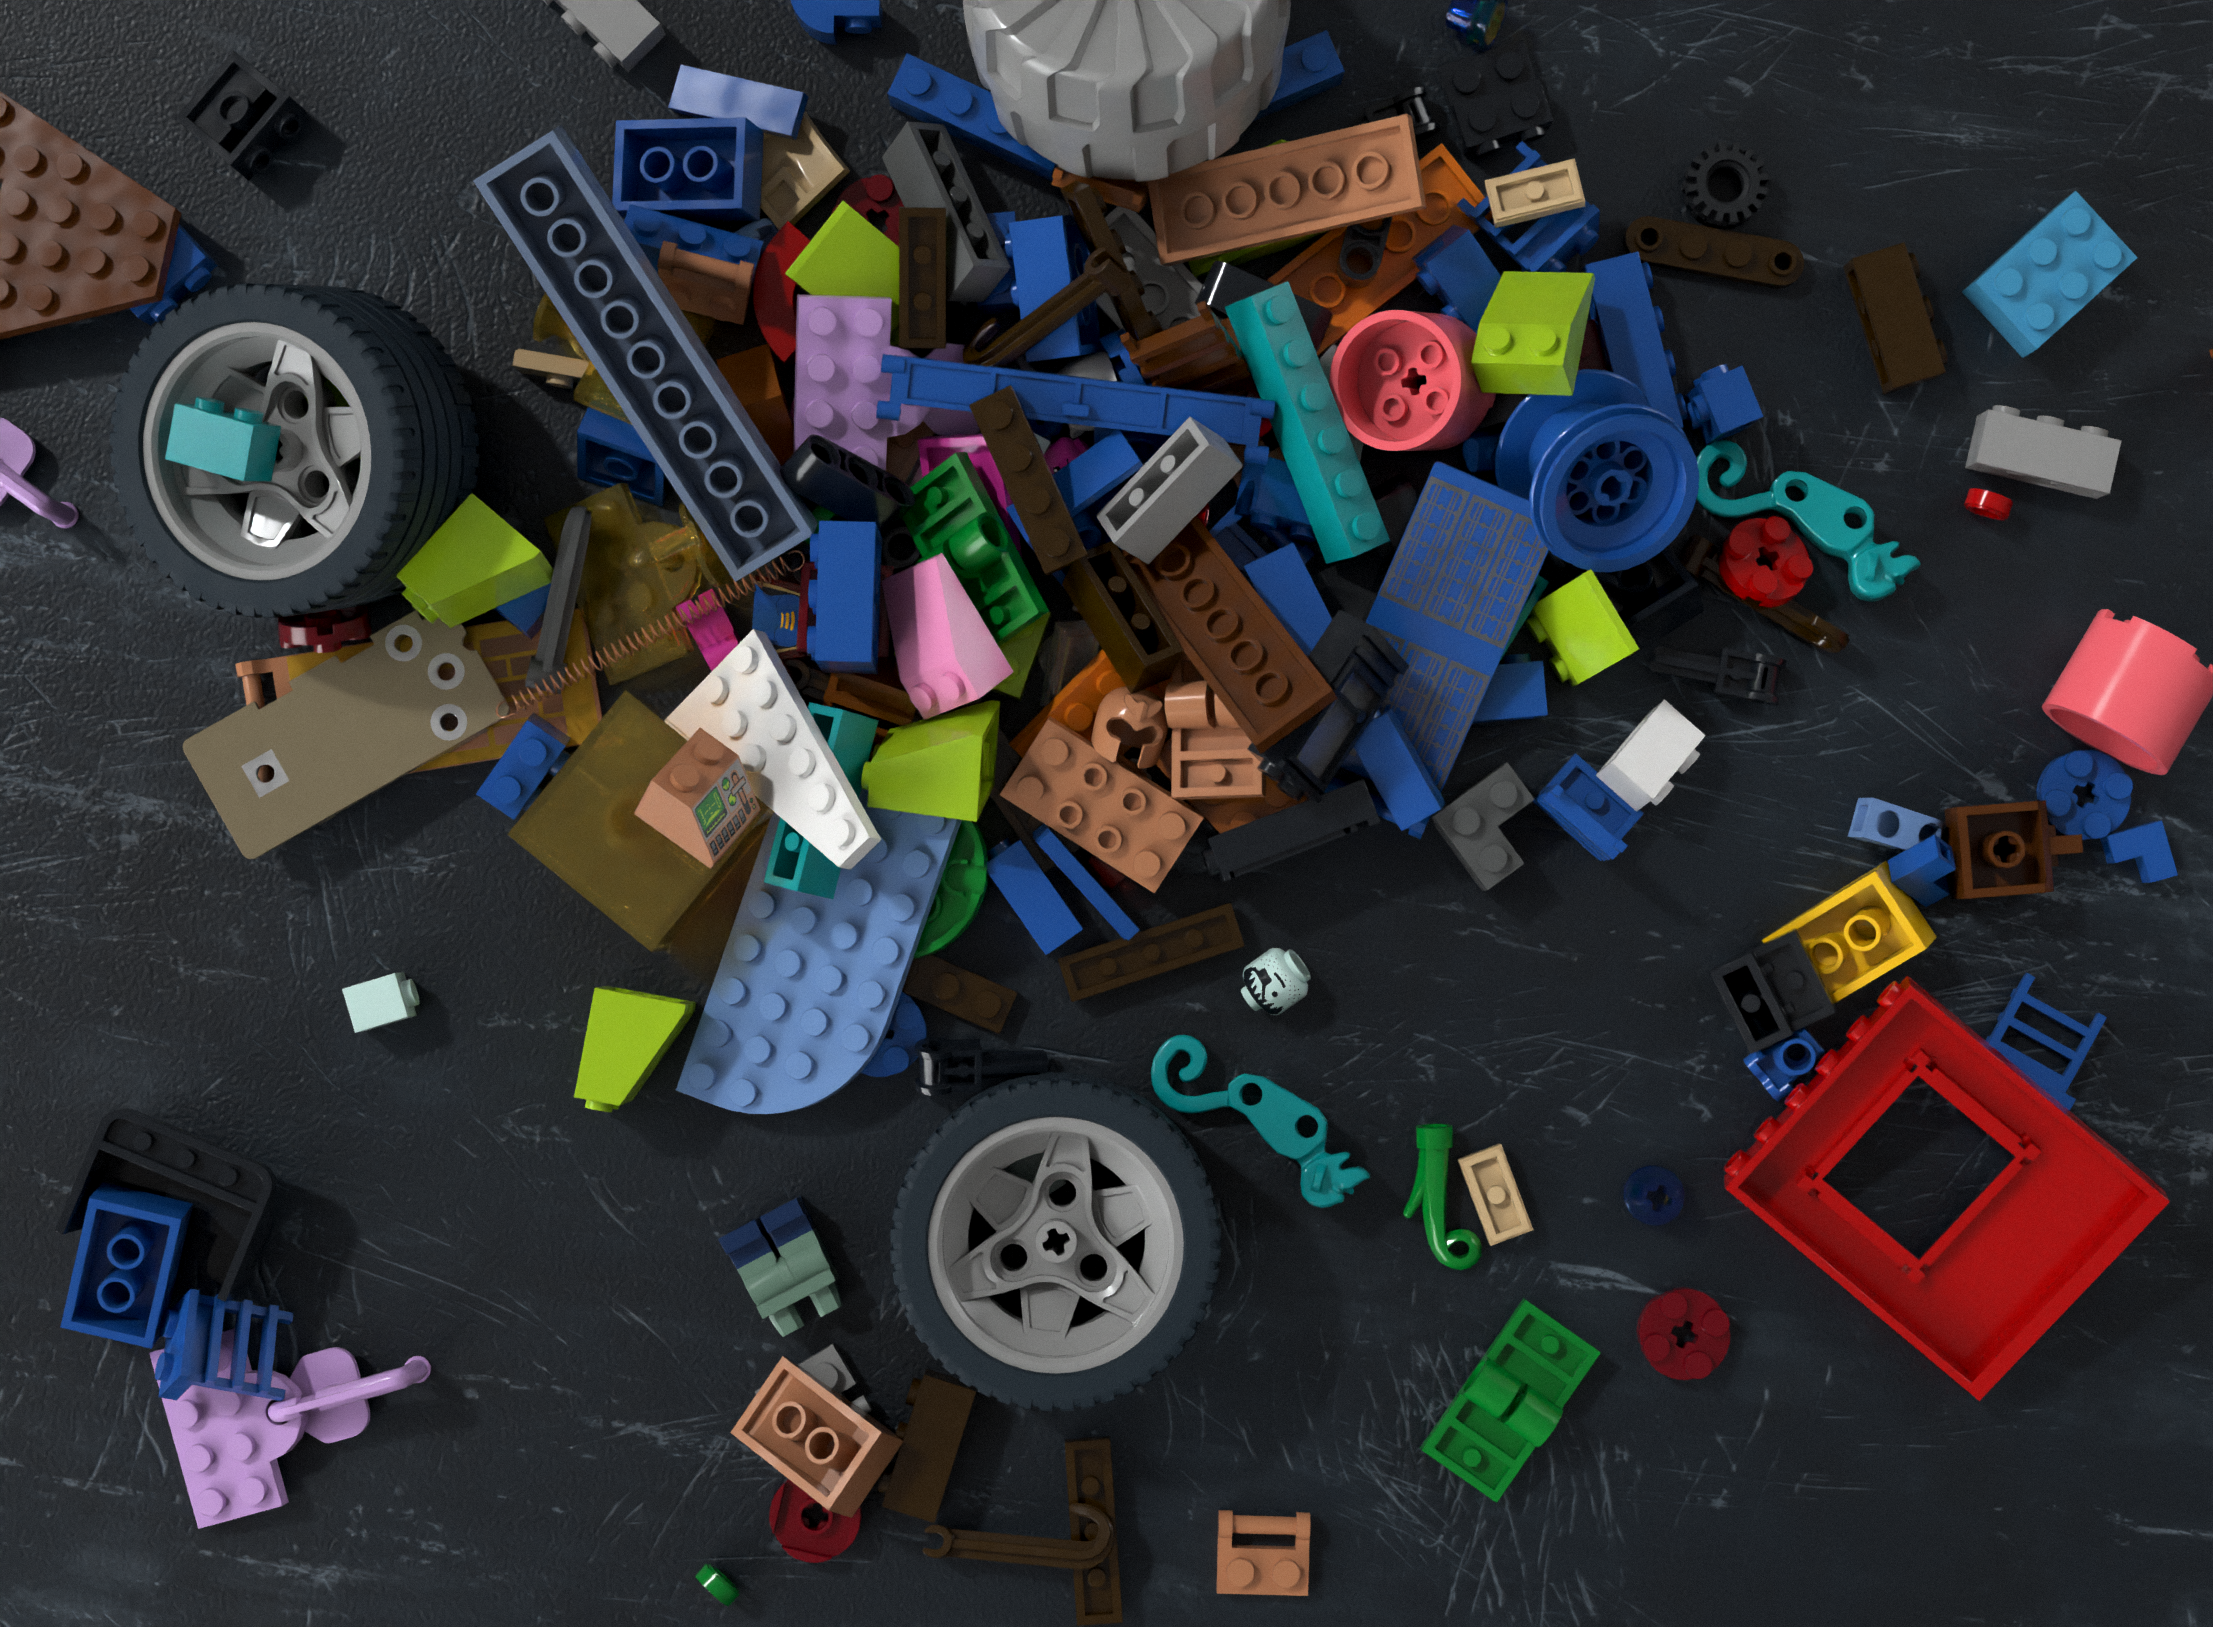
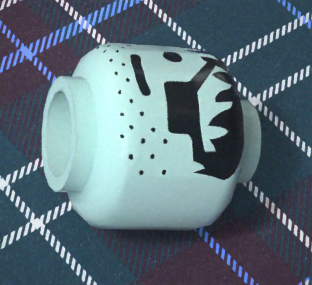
M1272 948L1244 968L1243 980L1245 987L1241 989V993L1253 1010L1258 1011L1262 1008L1270 1015H1279L1307 995V981L1311 979V976L1302 959L1293 950L1289 949L1285 952L1280 948Z

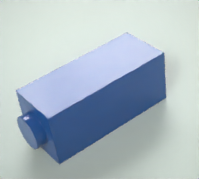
M1391 708L1381 714L1378 709L1354 745V749L1397 825L1403 831L1441 810L1446 802L1394 710Z
M1006 838L987 852L990 859L987 862L988 874L1045 955L1083 930L1078 920L1021 840L1012 844L1009 838Z

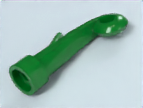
M1450 1124L1417 1125L1418 1168L1414 1186L1403 1215L1406 1218L1412 1217L1422 1202L1427 1240L1433 1254L1440 1263L1451 1269H1468L1475 1265L1481 1257L1482 1246L1480 1239L1475 1233L1465 1229L1446 1233L1449 1149L1453 1147V1127ZM1457 1241H1464L1468 1244L1469 1250L1466 1254L1460 1256L1453 1254L1449 1247Z

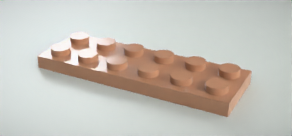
M1408 114L1204 161L1190 168L1171 173L1167 178L1147 181L1160 265L1166 267L1426 209L1412 116Z

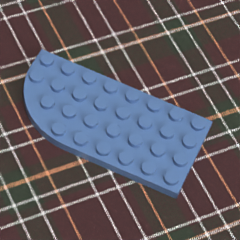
M861 788L859 800L879 834L881 841L851 870L841 868L834 898L828 899L764 883L780 816L773 811L676 1091L731 1111L748 1114H775L790 1112L819 1103L851 1083L875 1056L889 1029L962 820L867 807L868 790Z

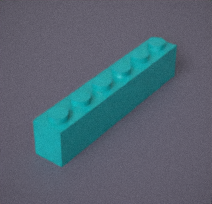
M1284 282L1225 306L1260 398L1275 401L1274 416L1269 421L1326 564L1358 556L1390 541L1289 282Z

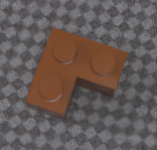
M769 344L717 359L718 368L782 466L793 454L794 421Z

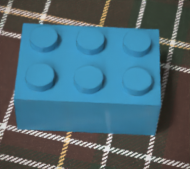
M2074 191L1966 287L1962 293L2016 352L2024 358L2045 343L2138 257L2080 194Z

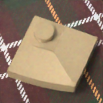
M806 111L804 112L796 140L764 133L760 208L779 230L787 221L794 226L850 172L819 132Z

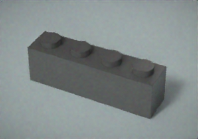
M907 121L882 156L884 164L904 207H946V300L984 302L1011 267L945 125Z

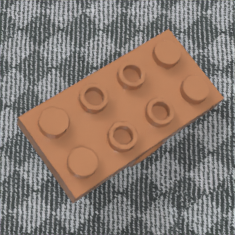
M1183 652L1172 673V682L1167 684L1165 691V714L1167 723L1172 728L1171 797L1176 800L1266 797V775L1257 769L1260 761L1247 750L1251 744L1250 739Z
M1051 716L1045 722L1000 793V796L1153 893L1156 892L1205 816V814L1183 800L1172 798L1169 791L1148 779L1147 774L1142 769L1138 768L1135 763L1124 756L1117 754L1115 762L1102 757L1094 749L1092 742Z

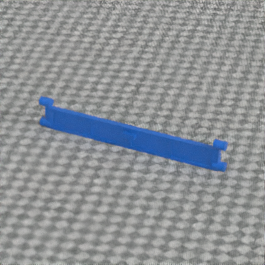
M883 354L881 372L892 374L890 401L878 400L876 419L900 421L901 404L972 412L969 407L970 404L1011 385L1014 387L1028 419L1172 436L1189 417H1192L1223 437L1226 442L1245 444V463L1267 465L1269 447L1258 446L1261 418L1273 419L1275 401L901 355Z

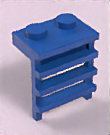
M1521 141L1515 148L1525 160L1510 174L1546 166L1547 164L1541 159V155L1536 150L1532 151ZM1488 196L1475 208L1464 197L1457 203V207L1521 266L1522 272H1565L1567 269L1565 264L1576 253L1582 256L1588 252L1599 238L1597 233L1599 232L1600 210L1594 204L1590 205L1586 200L1585 207L1541 217L1514 244L1504 234L1515 224L1495 228V225L1493 226L1485 218L1491 211Z
M1575 753L1532 802L1599 861L1613 860L1628 846L1621 839L1644 813L1640 809L1636 812L1596 776L1597 771Z
M2025 973L2017 988L2013 989L2010 995L2011 999L2004 1012L1999 1014L1997 1018L1998 1023L1992 1034L1987 1036L1985 1041L2070 1111L2076 1099L2067 1095L2066 1091L2107 1017L2096 1013L2089 1027L2084 1026L2027 994L2035 977ZM2022 1003L2082 1036L2083 1038L2076 1051L2014 1018L2020 1004ZM2007 1028H2012L2069 1060L2070 1062L2064 1073L2061 1075L2001 1042Z
M190 1289L171 1310H166L160 1328L161 1337H166L165 1348L158 1358L155 1369V1379L160 1380V1398L177 1401L192 1385L282 1401L285 1398L286 1390L271 1387L277 1322L290 1324L293 1321V1313L281 1311L279 1306L271 1304L267 1308L252 1305L253 1301L245 1299L242 1302L231 1300L225 1302L217 1299L218 1294L215 1297L200 1295V1290ZM224 1312L237 1314L230 1379L217 1377ZM251 1317L263 1319L256 1384L244 1382Z

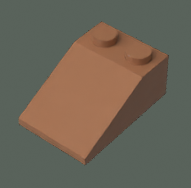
M782 1356L730 1432L828 1511L850 1518L853 1517L904 1442L871 1415L784 1356Z

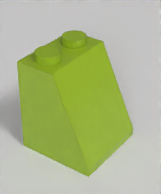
M842 201L785 274L807 295L890 297L892 299L890 344L899 346V247L852 207Z
M471 493L396 576L406 587L402 595L412 604L415 610L432 624L439 618L449 628H452L551 583L554 569L538 548Z
M990 700L889 729L883 742L875 745L872 761L865 762L863 767L861 786L862 789L868 790L867 807L977 822L995 783L1000 701Z
M612 986L594 988L574 1098L585 1099V1108L604 1112H612L613 1109H619V1106L633 1101L694 1014L697 1002Z

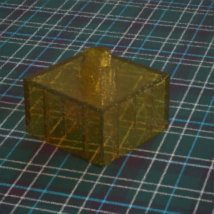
M625 690L514 825L508 835L649 951H666L766 829L770 818L775 812L755 796L761 809L759 814L711 869L636 816L634 813L651 780L682 748L689 738L643 698Z

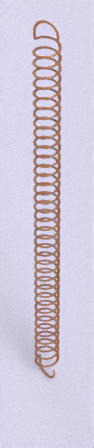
M793 550L788 553L790 555L791 553L797 552L800 553L803 557L802 565L794 570H791L784 561V559L780 556L779 558L783 566L784 573L779 569L775 561L772 560V564L775 569L777 578L773 575L768 566L764 564L769 582L763 576L761 571L759 569H756L761 581V585L756 581L752 573H749L754 590L749 586L744 577L741 578L745 587L746 594L740 588L738 583L734 580L733 582L736 587L738 597L733 593L729 585L726 584V588L728 590L731 602L726 598L722 590L718 588V591L723 602V606L717 600L713 592H710V594L712 596L715 609L710 605L706 597L703 596V600L705 602L708 614L703 610V608L697 600H695V603L697 605L700 617H698V615L694 612L690 604H687L689 611L691 613L692 621L687 617L683 609L680 608L685 626L681 623V621L678 619V617L673 611L672 614L675 619L677 629L671 624L667 616H664L669 628L668 633L664 629L660 621L657 619V623L659 625L662 637L658 635L653 626L649 623V626L654 637V641L648 636V634L642 627L641 629L644 634L647 645H645L642 642L637 633L634 631V635L638 642L639 649L636 648V646L630 640L629 636L626 635V638L631 648V653L626 649V647L619 639L618 641L622 648L624 657H622L619 654V652L614 647L613 643H611L612 649L616 657V661L610 656L606 648L603 647L608 660V665L603 661L597 651L595 652L598 657L601 669L597 667V665L594 663L590 655H588V658L593 668V673L587 668L583 660L580 659L585 671V677L578 670L575 663H573L578 681L571 675L568 668L565 667V670L570 680V685L565 681L560 672L557 671L562 682L563 688H560L559 685L553 679L552 675H550V678L554 685L555 693L549 688V686L546 684L543 678L542 681L545 685L547 696H545L542 693L537 683H534V685L537 688L540 700H538L533 695L530 688L527 686V690L529 691V694L531 696L532 704H530L526 700L521 690H519V693L524 702V708L517 702L514 695L512 694L511 696L515 702L517 712H512L506 716L499 715L498 707L502 703L506 702V700L500 702L496 707L497 716L500 718H507L513 714H518L519 708L522 710H526V703L529 706H534V699L537 702H541V695L548 699L549 691L555 695L557 694V688L564 691V683L567 686L571 687L572 679L577 683H579L580 676L584 679H587V671L592 675L595 674V668L599 671H602V663L605 666L610 667V659L614 663L618 662V656L622 659H625V651L629 655H633V648L637 651L641 650L640 643L644 647H648V639L652 643H656V636L659 639L663 640V631L667 635H671V627L673 628V630L677 632L679 631V624L682 627L686 628V619L690 623L694 624V615L696 618L700 620L702 619L701 611L707 616H709L710 614L709 607L713 611L717 612L716 602L720 607L724 608V599L730 604L733 603L732 595L737 600H740L739 590L743 595L747 596V587L752 592L756 591L755 583L760 588H763L762 578L767 584H771L770 575L775 580L779 579L778 571L783 576H786L785 566L790 572H795L801 569L805 564L804 554L799 550Z

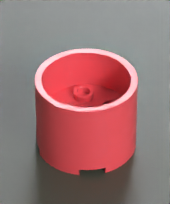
M1388 310L1378 312L1361 320L1348 331L1338 345L1330 369L1329 386L1346 429L1361 442L1387 451L1443 450L1459 445L1469 439L1483 421L1488 409L1493 407L1496 393L1481 392L1471 364L1477 334L1465 323L1457 320V318L1436 313ZM1426 376L1427 383L1418 388L1417 379Z
M2101 609L2096 614L2042 705V709L2058 726L2099 752L2133 768L2151 774L2165 775L2168 773L2213 696V665L2210 664L2207 669L2199 662L2200 658L2195 654L2197 649L2172 633L2135 616L2131 620H2124V622L2113 619L2115 613L2109 609Z

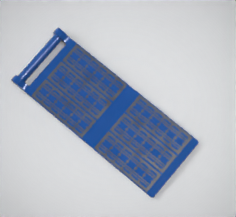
M1437 461L1432 467L1366 623L1374 626L1409 665L1404 675L1399 673L1393 680L1395 684L1392 689L1388 687L1386 690L1388 695L1379 707V711L1382 714L1391 708L1394 710L1441 793L1549 549L1540 541L1532 525L1529 499ZM1353 747L1341 767L1372 780ZM1333 777L1324 792H1331L1349 785V783ZM1369 793L1378 816L1397 824L1383 798ZM1430 816L1408 827V834L1421 839Z

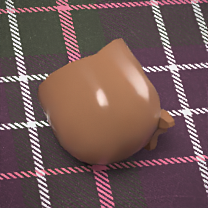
M1126 686L1116 688L1106 694L1099 705L1091 736L1094 749L1102 757L1115 762L1120 744L1140 748L1138 768H1150L1156 765L1169 730L1164 701L1155 693L1146 689L1131 694Z

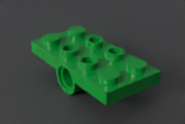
M967 452L954 453L910 487L916 501L915 505L902 519L922 556L915 565L943 553L999 647L1049 612Z
M1523 1298L1421 1445V1450L1497 1503L1535 1447H1540L1551 1435L1562 1416V1408L1601 1352Z

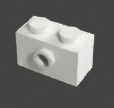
M1664 699L1647 713L1596 776L1636 812L1650 801L1656 806L1674 787L1669 781L1674 773L1679 771L1683 774L1700 756V753L1695 748L1705 735Z

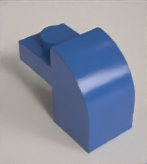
M790 0L801 27L810 36L823 43L837 45V27H845L846 32L853 34L870 33L872 27H882V6L880 0Z

